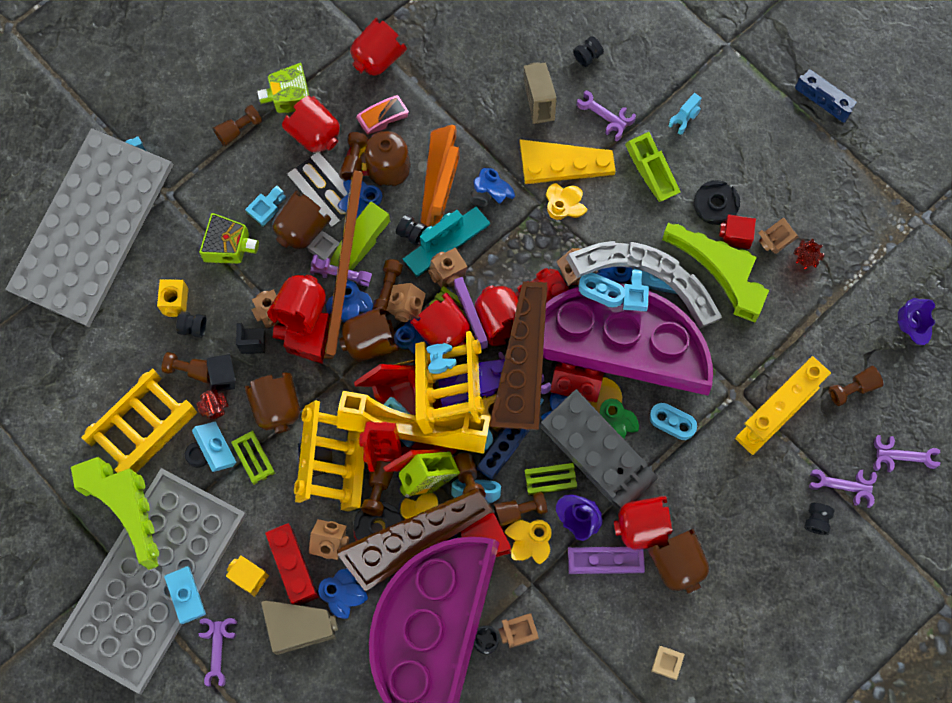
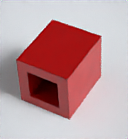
M728 215L725 223L720 225L719 236L723 237L722 241L730 247L750 249L754 241L756 219Z

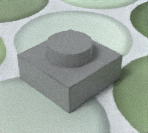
M321 231L307 248L313 255H318L319 259L326 260L327 258L331 259L340 242L324 231Z

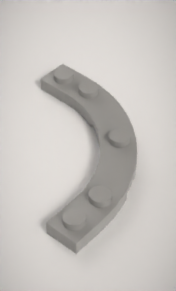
M609 241L585 247L569 253L566 257L577 278L609 267H630L656 276L680 296L699 329L722 318L710 295L696 276L690 275L678 265L679 261L658 249L635 242L624 244Z

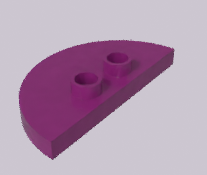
M579 287L559 294L546 303L543 359L709 396L713 381V365L707 343L695 323L669 300L649 291L647 311L623 310V303L618 307H608L583 296L579 291Z
M463 537L443 541L411 558L390 580L377 603L369 637L371 671L375 685L384 703H459L499 546L498 541L483 537Z

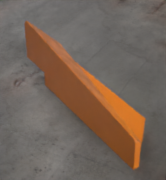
M455 125L442 127L431 132L421 223L427 227L438 224L444 215L460 159L459 147L454 146L457 137Z

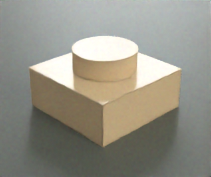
M659 646L651 672L677 680L685 654Z

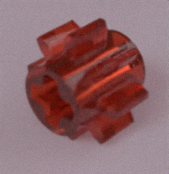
M811 239L809 242L802 240L799 248H796L793 253L798 255L795 263H800L804 266V269L812 265L817 268L819 261L823 260L825 254L820 253L823 245H818L814 242V239Z
M217 390L204 392L200 395L201 401L196 403L202 417L207 416L209 420L223 416L225 414L224 408L229 407L224 394H218Z

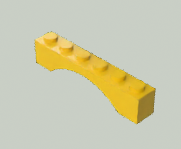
M343 391L338 407L337 428L364 432L366 422L396 423L399 439L484 454L490 416L481 415L480 423H476L472 414L468 412L436 419V422H433V433L424 435L416 422V415L391 409L365 394Z

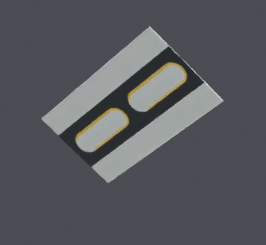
M320 153L314 154L287 173L298 188L321 207L319 212L323 216L326 214L330 216L332 220L329 224L331 226L346 216V212L337 206L341 199L348 194L343 186L344 180L339 177L338 173Z

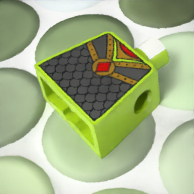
M211 213L199 253L203 261L208 263H241L244 252L257 253L259 241L249 238L248 229L244 224Z

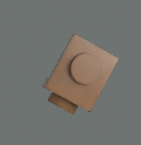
M784 217L765 232L763 230L758 232L762 237L759 242L766 251L771 250L775 254L799 237Z
M531 613L508 621L507 619L503 620L502 628L498 629L502 643L508 642L509 649L539 639Z

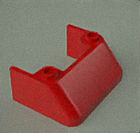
M380 364L354 381L355 386L372 387L377 401L384 404L390 397H394L411 415H416L415 366ZM436 399V402H433L434 409L442 408L440 399ZM416 442L411 448L405 445L402 447L403 455L386 465L384 470L385 472L401 471L417 454L451 452L452 455L457 449Z

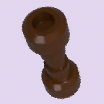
M395 259L385 261L383 266V272L385 273L383 289L380 292L379 298L374 300L372 309L384 306L387 310L396 277L400 276L403 265L400 261Z

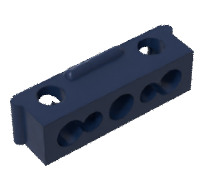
M811 69L804 75H800L795 85L796 90L841 122L847 121L857 104L855 100Z
M505 428L490 445L487 454L476 469L493 481L529 430L518 429L520 433L514 434V440L510 441L508 438L512 437L511 431L514 429ZM507 446L508 450L500 451L499 447ZM498 456L500 459L495 460L496 466L489 468L487 464L493 462V458Z

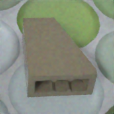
M535 62L524 66L523 78L533 124L554 121L557 98L546 62Z
M272 601L261 602L272 652L276 655L336 638L334 631L338 630L335 615L330 616L327 610Z

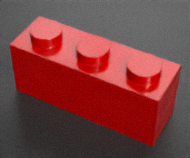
M287 523L265 532L291 604L300 606L319 598L291 525Z

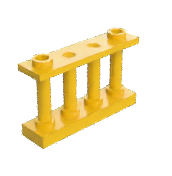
M467 331L466 345L453 347L451 351L442 355L443 359L467 354V363L456 365L452 369L447 368L445 372L440 374L429 373L428 366L431 360L430 354L426 350L427 345L425 341L415 343L416 422L423 434L433 433V422H436V419L471 412L476 423H480L481 412L484 411V403L480 397L478 354H481V345L479 340H475L471 331ZM468 373V382L433 389V383L436 380ZM468 392L469 402L438 409L433 408V402H436V399Z
M812 356L744 423L746 427L735 439L754 455L820 389L819 385L831 372Z
M154 369L144 373L139 378L138 383L96 424H91L81 437L91 447L97 442L118 462V466L114 469L117 473L129 468L137 473L198 413L187 400L178 404L157 384L161 377ZM149 391L156 395L171 410V414L165 420H159L139 401ZM131 408H134L154 427L153 432L147 438H142L122 418ZM114 425L136 445V449L130 455L125 456L104 436Z
M315 400L304 407L301 416L304 423L298 479L294 485L295 502L300 503L310 499V494L339 499L341 510L350 512L361 506L364 472V449L359 445L361 432L348 430L346 442L316 436L318 422L337 426V416L319 412L320 401ZM315 446L344 451L346 454L344 466L314 460ZM313 470L342 475V478H344L342 490L313 485Z

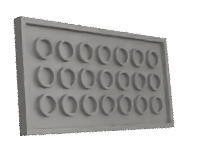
M91 128L5 290L90 327L167 179L173 163Z
M162 468L144 495L150 506L148 517L154 527V534H152L153 542L159 551V557H157L158 567L148 570L138 563L135 548L124 527L52 644L138 694L143 693L183 625L179 622L164 576L189 566L200 595L247 516L245 512Z

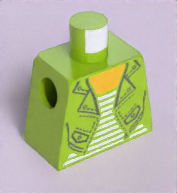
M298 63L268 76L270 88L257 91L261 104L273 101L276 112H295L296 110L293 106L309 95L302 64Z
M451 452L417 454L399 472V478L402 483L400 486L401 493L405 497L429 494L460 474Z

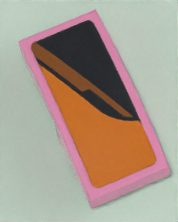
M397 95L367 108L359 113L356 118L368 135L386 129L388 123L407 118L409 111Z

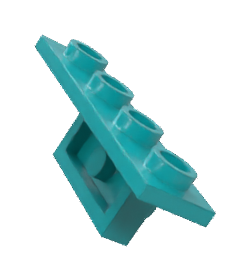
M474 207L463 216L458 210L452 214L447 213L438 224L429 226L422 232L420 236L421 246L404 257L403 261L414 275L418 277L430 268L431 260L437 253H446L454 248H459L488 227L490 222L477 207Z

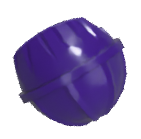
M912 298L898 311L897 322L901 331L910 335L917 345L927 344L932 336V326L935 324V320L932 318V310L935 308V303L930 299Z
M565 495L556 504V513L563 526L569 529L577 540L584 541L599 531L602 525V513L594 501L576 495Z

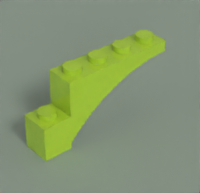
M668 223L662 240L680 248L700 262L716 278L726 292L734 307L733 314L755 323L769 292L763 285L747 281L756 257L746 250L732 248L723 241H714L702 233H693L679 224Z
M99 457L71 466L74 488L84 496L92 495L103 501L121 520L135 548L138 563L148 570L158 567L157 557H159V551L153 542L152 534H154V527L148 517L150 506L148 500L144 497L143 489H145V482L143 477L130 468L114 474L111 465Z

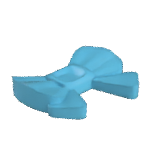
M446 343L434 344L426 348L431 360L428 366L429 373L440 374L445 372L447 368L452 369L457 364L456 359H443L442 356L452 350L451 345Z

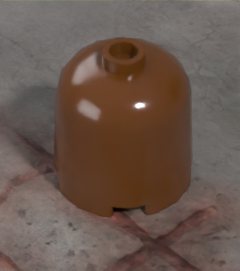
M382 131L374 134L367 141L365 147L367 174L371 181L379 186H382V184L397 186L409 176L411 163L407 144L395 132Z
M298 190L291 195L272 221L273 231L278 236L275 240L284 248L288 246L295 249L307 247L332 220L328 214L323 216L318 211L321 207L308 196L303 194L300 197Z
M384 306L352 317L343 324V337L339 338L343 352L348 350L353 359L366 361L399 351L398 345L393 344L395 331L391 320H387L384 313H387V310Z
M282 373L283 378L273 379L272 375L261 377L251 381V387H244L257 425L264 430H274L275 434L286 432L289 430V425L295 423L299 418L300 406L291 373Z
M694 528L667 540L669 545L666 547H658L657 544L647 549L664 584L671 590L680 591L685 589L687 594L701 588L699 583L706 579L709 574V564Z

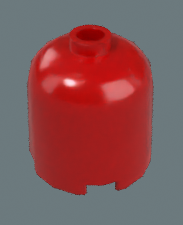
M375 18L355 39L350 48V53L354 60L352 64L360 73L365 71L373 76L383 73L407 50L404 43L400 45L396 40L399 35L384 21L379 24L378 18Z
M307 95L293 106L296 111L292 116H285L282 128L310 152L320 153L326 149L331 150L338 143L339 122L314 96L311 98Z
M293 275L284 282L267 311L268 317L275 324L278 320L286 325L284 330L300 336H305L307 332L311 334L326 301L325 290L318 283V280L311 275Z
M488 286L483 289L482 294L475 301L474 308L491 346L506 344L505 339L511 336L519 299L514 291L506 286Z
M447 292L442 295L444 301L440 303L439 300H436L418 314L421 318L419 321L416 319L410 321L411 325L430 346L443 343L451 345L452 348L466 345L464 341L466 339V332L471 330L469 321Z
M660 496L624 504L619 510V520L614 521L616 536L621 535L623 543L628 548L635 550L648 549L657 544L658 547L668 546V534H672L669 507H663V503H667V497Z

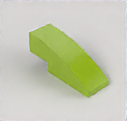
M650 132L638 136L625 144L638 171L659 202L681 192L662 151H658Z
M370 202L356 219L349 270H353L377 243L376 238L390 223L389 214L373 202ZM341 242L330 259L331 265L338 266Z

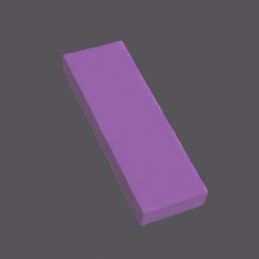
M463 277L454 279L455 291L464 314L470 323L474 339L479 340L481 350L488 348L486 335Z
M628 547L568 548L569 574L644 573V549L635 550Z

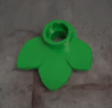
M611 398L601 404L599 414L623 439H625L626 431H639V423L635 414L624 409L619 400ZM610 406L616 408L614 415H610L608 412Z

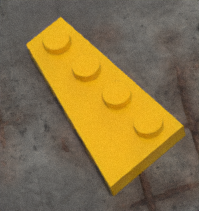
M520 140L525 184L615 175L613 150Z

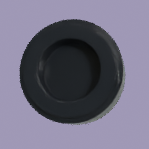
M198 442L191 443L186 448L184 456L192 467L200 468L208 463Z

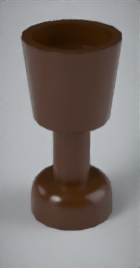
M252 105L245 108L246 115L235 122L229 119L213 127L215 135L225 147L241 134L239 129L250 122L253 125L262 122L259 113Z
M351 132L348 134L347 142L351 146L350 155L344 158L339 177L344 181L351 180L354 170L362 172V159L359 157L360 149L364 148L368 141V137L362 133Z
M167 352L164 355L162 361L163 373L171 374L177 369L187 372L190 378L209 384L206 360L192 359L189 363L178 360L177 355L172 352Z
M871 365L855 375L852 383L844 387L835 384L830 386L828 391L833 402L837 406H841L847 402L848 395L856 391L864 394L883 387L884 383L879 371Z
M469 453L456 455L453 459L460 472L456 477L461 483L466 485L463 494L478 488L485 497L484 487L474 481L477 477L473 456Z
M377 461L375 472H370L369 485L373 489L370 499H365L361 506V510L366 514L373 516L383 514L384 505L380 502L382 490L388 489L395 472H385L384 467L389 464L387 462Z
M542 491L534 493L533 500L517 504L516 500L493 504L496 518L501 527L520 520L522 513L536 510L539 514L548 513Z

